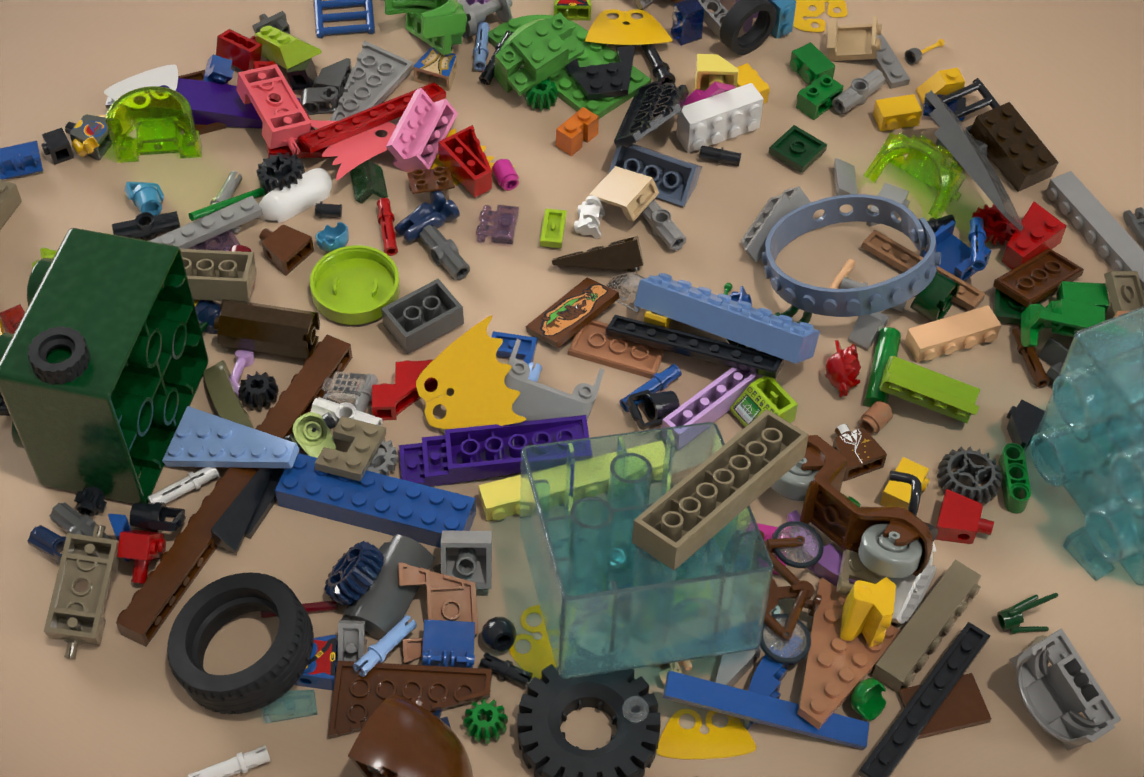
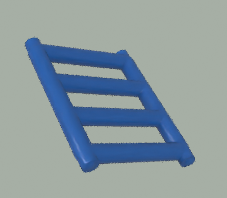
M314 0L317 38H323L324 35L360 32L375 33L372 0ZM365 6V11L323 14L322 9ZM366 19L367 24L323 26V22Z

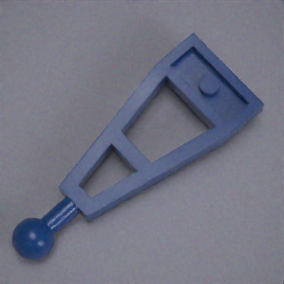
M493 331L492 338L503 339V343L497 350L496 356L510 358L516 340L520 339L521 342L515 358L522 359L527 364L533 362L537 347L536 337Z

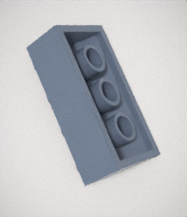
M634 144L630 147H616L609 173L617 166L653 177L659 194L656 196L657 198L685 207L697 185L702 166Z

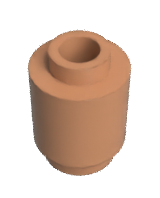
M875 402L861 416L859 421L860 427L866 429L870 435L878 433L893 418L891 407L885 402Z

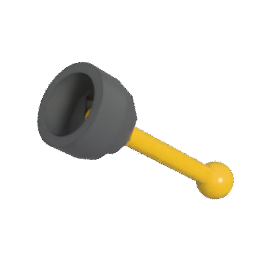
M939 39L937 43L923 50L918 48L907 50L905 52L906 62L910 65L917 64L921 61L923 53L938 46H944L945 41Z

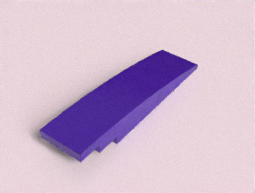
M178 78L177 88L173 95L166 98H158L152 94L150 87H146L144 91L150 94V102L139 108L128 106L129 110L149 111L151 117L171 118L172 124H181L182 121H185L186 124L208 125L217 122L226 124V127L259 129L263 127L262 120L253 104L244 105L236 91L237 86ZM166 85L157 88L159 94H167L170 91V88ZM139 94L135 95L132 100L134 103L140 104L146 100V97Z
M586 415L524 421L503 426L494 424L446 429L445 435L422 437V443L399 445L401 479L430 487L514 474L592 457Z

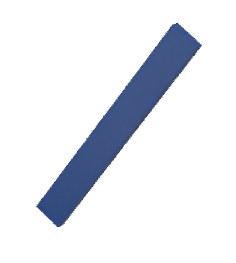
M670 670L667 673L663 694L665 699L862 750L867 747L869 722L833 713L822 727L817 729L797 714L799 705L797 703Z

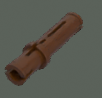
M1021 326L1015 327L1011 333L1017 342V350L1023 356L1035 385L1038 388L1045 387L1050 383V380L1035 351L1036 347H1024L1021 344Z

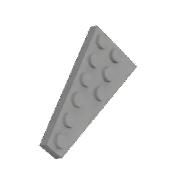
M364 41L362 51L357 56L356 65L351 70L344 87V93L340 97L338 107L330 121H339L381 104L410 74L414 63Z

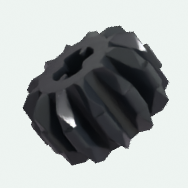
M256 371L253 376L247 374V380H241V387H239L238 392L244 406L248 405L251 410L258 407L261 411L263 406L270 408L271 402L277 401L279 388L273 376L269 377L266 372L259 375Z

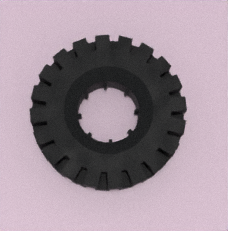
M581 655V663H575L573 657L560 660V668L556 669L551 664L541 671L540 680L534 677L527 686V695H522L519 703V714H517L519 749L522 750V758L527 768L533 767L534 777H643L645 775V768H650L655 759L661 727L657 699L654 693L649 694V684L643 677L640 676L635 679V670L626 664H623L620 669L616 668V660L603 656L601 663H594V655ZM584 707L597 708L612 718V725H616L617 732L615 736H611L610 742L602 748H596L595 750L579 749L578 746L571 745L565 739V732H561V724L563 721L566 722L567 715L574 710H580Z

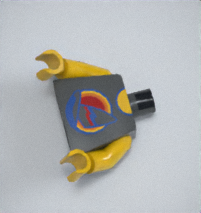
M120 102L113 104L110 112L106 115L93 116L86 114L83 115L77 124L73 122L66 124L65 132L70 134L72 147L79 156L89 155L100 161L119 137L120 132L116 120L121 119L123 116L122 112L126 110Z

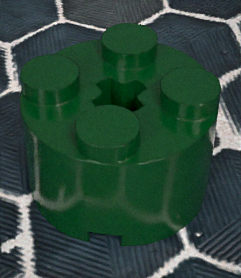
M936 271V275L931 283L914 296L915 299L911 303L910 308L932 321L943 319L952 306L950 303L952 298H956L959 292L960 284Z

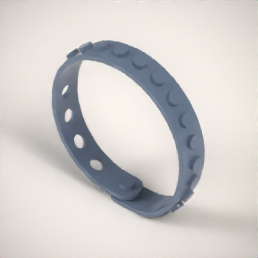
M866 194L828 197L808 203L789 212L771 228L764 244L766 252H762L763 265H767L764 266L766 279H770L772 288L784 301L810 313L833 317L868 315L897 306L923 291L935 277L937 265L941 264V252L936 250L935 234L925 218L918 219L910 209L892 199ZM848 204L853 209L848 213H843L840 211V207ZM868 205L876 206L879 209V213L870 212ZM817 210H824L822 217L818 219L813 218ZM894 211L899 214L901 221L895 217ZM854 221L890 226L909 237L919 251L925 249L927 252L919 263L896 277L877 284L849 289L822 288L802 283L785 274L775 263L780 251L795 238L827 225Z

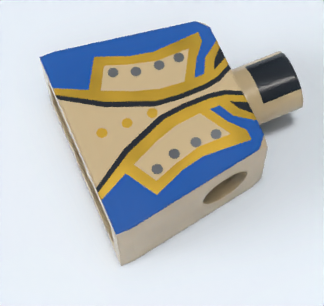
M451 47V54L443 55L435 48H430L413 66L414 81L425 85L435 82L443 90L450 91L457 72V56L454 54V49Z

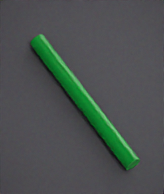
M261 187L190 212L188 214L191 221L200 219L250 196L256 199L264 196L265 191Z

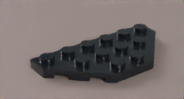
M654 81L640 86L635 92L614 139L616 147H630L634 145L638 140L657 129L668 119L679 114L689 93L686 85L676 87L674 83L666 82L661 85L660 81Z

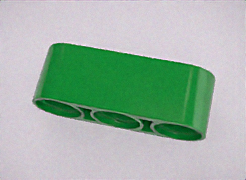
M1008 443L1002 450L998 466H1001L1000 473L1002 474L1001 486L1004 505L1011 513L1018 514L1026 509L1031 496V488L1024 449L1016 443Z

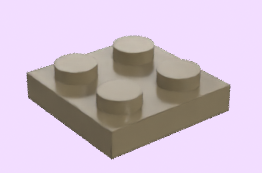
M1110 271L1104 274L1105 286L1109 292L1114 315L1117 311L1142 310L1144 312V294L1138 271Z

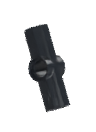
M177 211L154 216L151 213L143 212L138 214L134 220L112 224L114 235L134 239L140 238L145 241L155 239L160 233L180 228Z

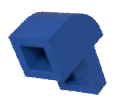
M213 54L207 61L204 81L227 84L233 78L234 70H231L232 60Z

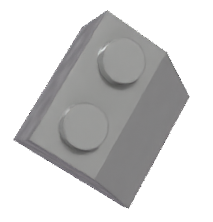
M442 531L441 574L475 582L476 589H491L492 531Z

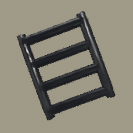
M976 78L972 82L973 84L940 98L945 104H948L972 92L979 91L984 99L953 112L958 119L989 105L992 109L1000 106L979 78ZM972 125L966 127V129L968 130V132H969L970 134H971L970 129H971Z

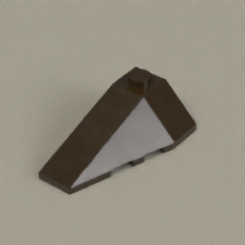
M638 236L611 242L608 247L597 246L588 249L587 252L579 251L552 259L553 265L621 271L627 269L628 273L640 270V266L644 264Z

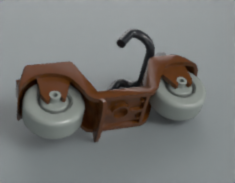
M809 435L805 457L771 486L772 489L787 499L804 501L800 522L806 524L811 522L844 551L847 549L859 553V558L863 565L873 573L887 578H903L911 574L915 576L921 574L929 563L933 541L938 535V529L917 517L921 498L920 480L912 474L890 471L889 480L911 485L908 510L901 507H858L840 492L847 466L846 457L818 435Z

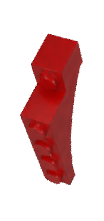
M433 360L395 362V384L383 383L372 385L373 416L381 418L383 421L397 420V416L403 410L421 399L417 391L416 381L422 371ZM431 377L425 381L424 388L426 391L434 392L437 389L438 382L435 378Z

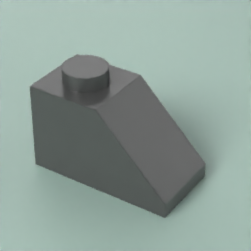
M346 58L322 68L319 76L315 77L314 88L333 86L338 90L337 99L339 100L344 93V87L352 70L351 60Z

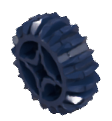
M362 541L355 544L354 547H350L346 553H343V556L336 565L332 567V571L328 574L329 578L325 582L324 590L330 596L329 598L344 606L359 600L360 596L365 594L372 583L377 580V575L381 573L384 556L379 549L369 542Z

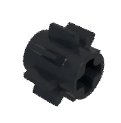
M87 487L83 491H78L74 499L77 502L78 512L90 517L97 515L98 512H103L107 504L104 501V493L95 487Z

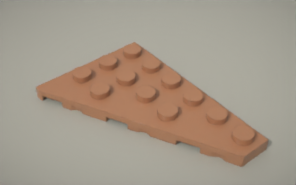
M823 577L819 580L817 586V594L821 595L822 599L812 617L810 629L811 647L805 661L804 678L797 712L799 716L817 729L822 727L849 697L855 686L864 680L875 668L877 662L901 632L890 624L889 628L886 629L882 644L869 647L862 632L852 641L842 640L840 638L843 604L848 594L838 593L836 591L837 587Z

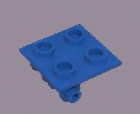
M37 141L0 148L1 180L43 171Z
M424 619L422 665L473 668L475 661V622Z

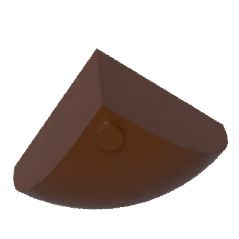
M397 694L389 696L377 707L362 728L348 754V757L364 777H473L468 754L453 730L439 717L423 708L425 705L423 702L415 698L407 699Z

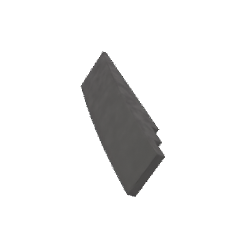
M931 90L925 97L936 109L929 115L940 126L934 134L999 211L1021 231L1024 227L1016 209L985 154L952 110Z

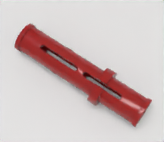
M381 198L377 201L379 212L377 220L381 225L384 253L388 256H393L398 253L393 225L395 217L391 212V202L389 199Z

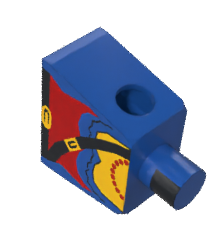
M337 635L313 638L314 643L309 662L295 685L334 691L338 661Z

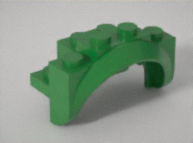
M1062 298L1060 301H1051L1046 307H1043L1041 304H1030L1021 313V344L1028 348L1037 347L1039 330L1052 328V333L1082 339L1095 351L1102 363L1112 365L1116 363V345L1127 336V328L1118 327L1113 321L1106 320L1105 307L1096 306L1093 303H1081L1073 299Z

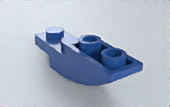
M794 635L780 652L773 647H770L769 650L777 656L793 658L802 653L803 640ZM765 654L756 668L748 691L779 699L781 696L779 693L781 681L787 674V668L790 664L776 662ZM744 719V727L747 730L753 723L758 724V722Z

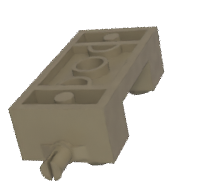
M95 525L93 536L67 533L44 632L49 638L64 640L68 643L64 655L68 659L76 658L78 644H101L106 622L103 612L112 572H117L120 557H117L119 541L103 538L106 528L103 525ZM85 580L89 582V587L85 592L79 593L75 591V586L79 581Z

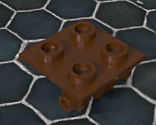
M438 166L434 169H417L407 173L412 194L455 188L449 167Z

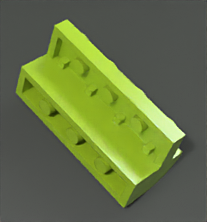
M889 356L882 375L880 391L967 424L970 416L977 414L979 406L975 405L980 392L979 388L896 356Z

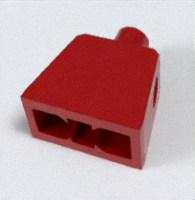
M946 489L936 525L938 535L935 540L973 544L977 532L991 536L994 521L981 518L983 509L981 503Z

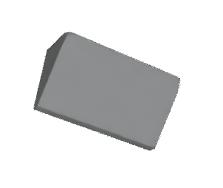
M835 158L833 171L836 196L858 194L854 166Z

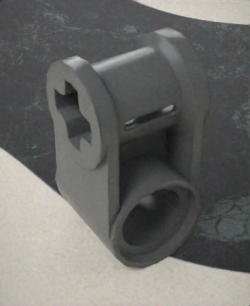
M333 86L305 88L301 92V104L308 115L332 114L338 107V90Z

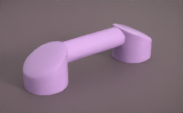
M239 349L235 352L236 363L230 379L239 400H241L238 392L240 387L239 380L244 367L251 366L255 361L252 350Z

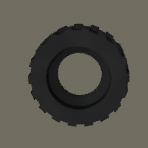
M58 326L57 328H48V330L42 331L37 337H34L28 347L29 352L27 354L33 372L45 383L65 384L69 381L72 382L75 378L83 375V372L88 368V363H90V353L83 335L81 336L79 331H75L70 327ZM68 347L72 350V356L64 362L52 364L46 360V355L56 348Z

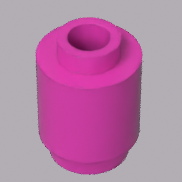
M499 159L494 163L492 172L500 187L506 191L516 188L519 184V176L510 160Z

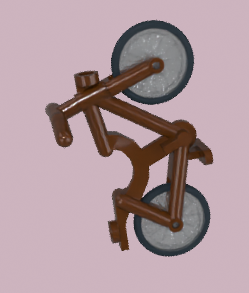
M790 521L780 525L775 530L772 539L764 540V533L762 531L752 530L749 533V540L746 543H741L745 537V532L737 530L726 549L719 572L727 574L735 554L747 552L749 554L751 582H762L768 590V600L764 605L754 603L751 606L748 621H743L740 636H744V643L749 644L752 640L754 624L757 622L760 625L758 642L763 652L769 658L783 664L799 662L806 657L811 647L810 633L804 623L799 620L802 609L807 608V615L813 617L821 603L822 596L816 594L814 599L810 600L814 594L812 584L808 581H800L772 553H775L788 566L808 568L815 565L821 559L824 548L823 541L813 527L799 521ZM759 556L791 586L777 587L771 575L759 567ZM795 598L789 614L770 615L777 606L778 600Z

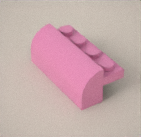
M422 88L414 92L386 145V148L395 157L393 164L397 168L405 172H413L417 169L429 170L438 154V142L446 138L458 115L447 99L434 103Z

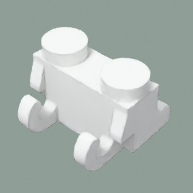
M588 196L582 205H578L579 220L574 223L577 234L581 233L582 236L592 235L596 239L601 238V232L598 228L600 226L599 219L601 220L605 216L606 211L598 197Z

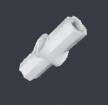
M320 397L314 400L310 411L320 414L322 417L329 412L334 418L336 425L341 416L379 426L383 424L381 418L358 411L351 403L338 404Z

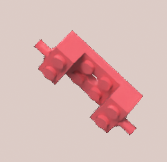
M275 64L238 72L236 91L244 105L253 104L263 122L262 136L269 148L274 149L288 146L293 155L295 153L298 154L300 152V148L296 144L298 143V137L310 132L311 121L278 65ZM270 99H274L279 102H272L270 101Z

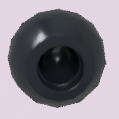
M494 617L484 624L481 636L486 647L494 652H503L510 649L515 643L517 633L514 624L505 617Z

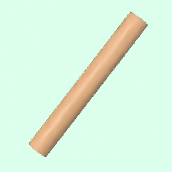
M847 260L829 288H840L844 276L847 277L854 267V260Z

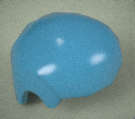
M338 222L336 227L326 225L323 231L315 235L318 247L326 252L345 247L349 241L347 225L342 222Z

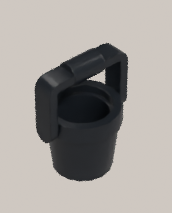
M649 390L631 394L627 399L628 410L641 430L662 425V420L680 407L679 399L674 391L650 393ZM643 398V410L650 422L644 423L634 400Z
M164 502L134 503L130 511L129 521L130 526L133 528L162 533V531H176L186 520L184 509L166 507ZM166 516L175 517L172 522L166 521Z

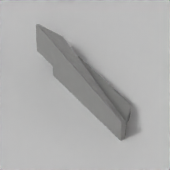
M799 186L784 190L782 195L771 197L741 239V243L745 247L744 250L753 261H759L762 258V252H766L764 244L771 228L789 212L811 203Z

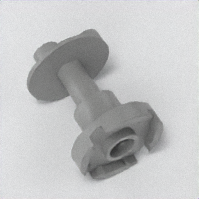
M457 0L458 3L463 5L467 16L466 32L463 33L464 38L475 36L477 34V24L485 21L486 16L496 12L503 22H508L513 18L510 6L513 5L512 0H491L482 5L479 2L469 5L465 0Z

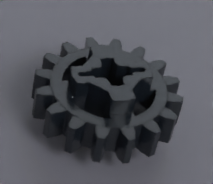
M281 152L276 156L271 154L270 159H263L264 164H258L259 169L256 170L259 183L263 184L264 188L270 186L271 190H274L276 187H279V190H283L284 186L291 188L290 184H298L297 179H302V173H304L301 159H297L295 154L290 157L288 152L285 155H281Z

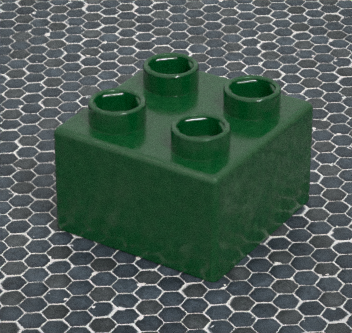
M71 228L67 231L54 258H43L33 267L27 285L28 308L15 333H3L0 335V392L12 418L11 434L13 442L17 447L25 449L38 482L43 486L77 493L78 491H83L84 488L95 487L100 489L107 499L132 504L148 503L147 496L152 495L165 465L162 461L187 406L190 407L209 361L181 250L178 246ZM52 327H70L75 331H79L81 336L83 335L90 353V363H88L87 370L83 372V375L75 378L74 381H69L65 384L43 382L33 372L28 358V347L32 343V339L37 337L40 332ZM68 347L56 348L46 355V360L52 364L64 362L72 356V350Z

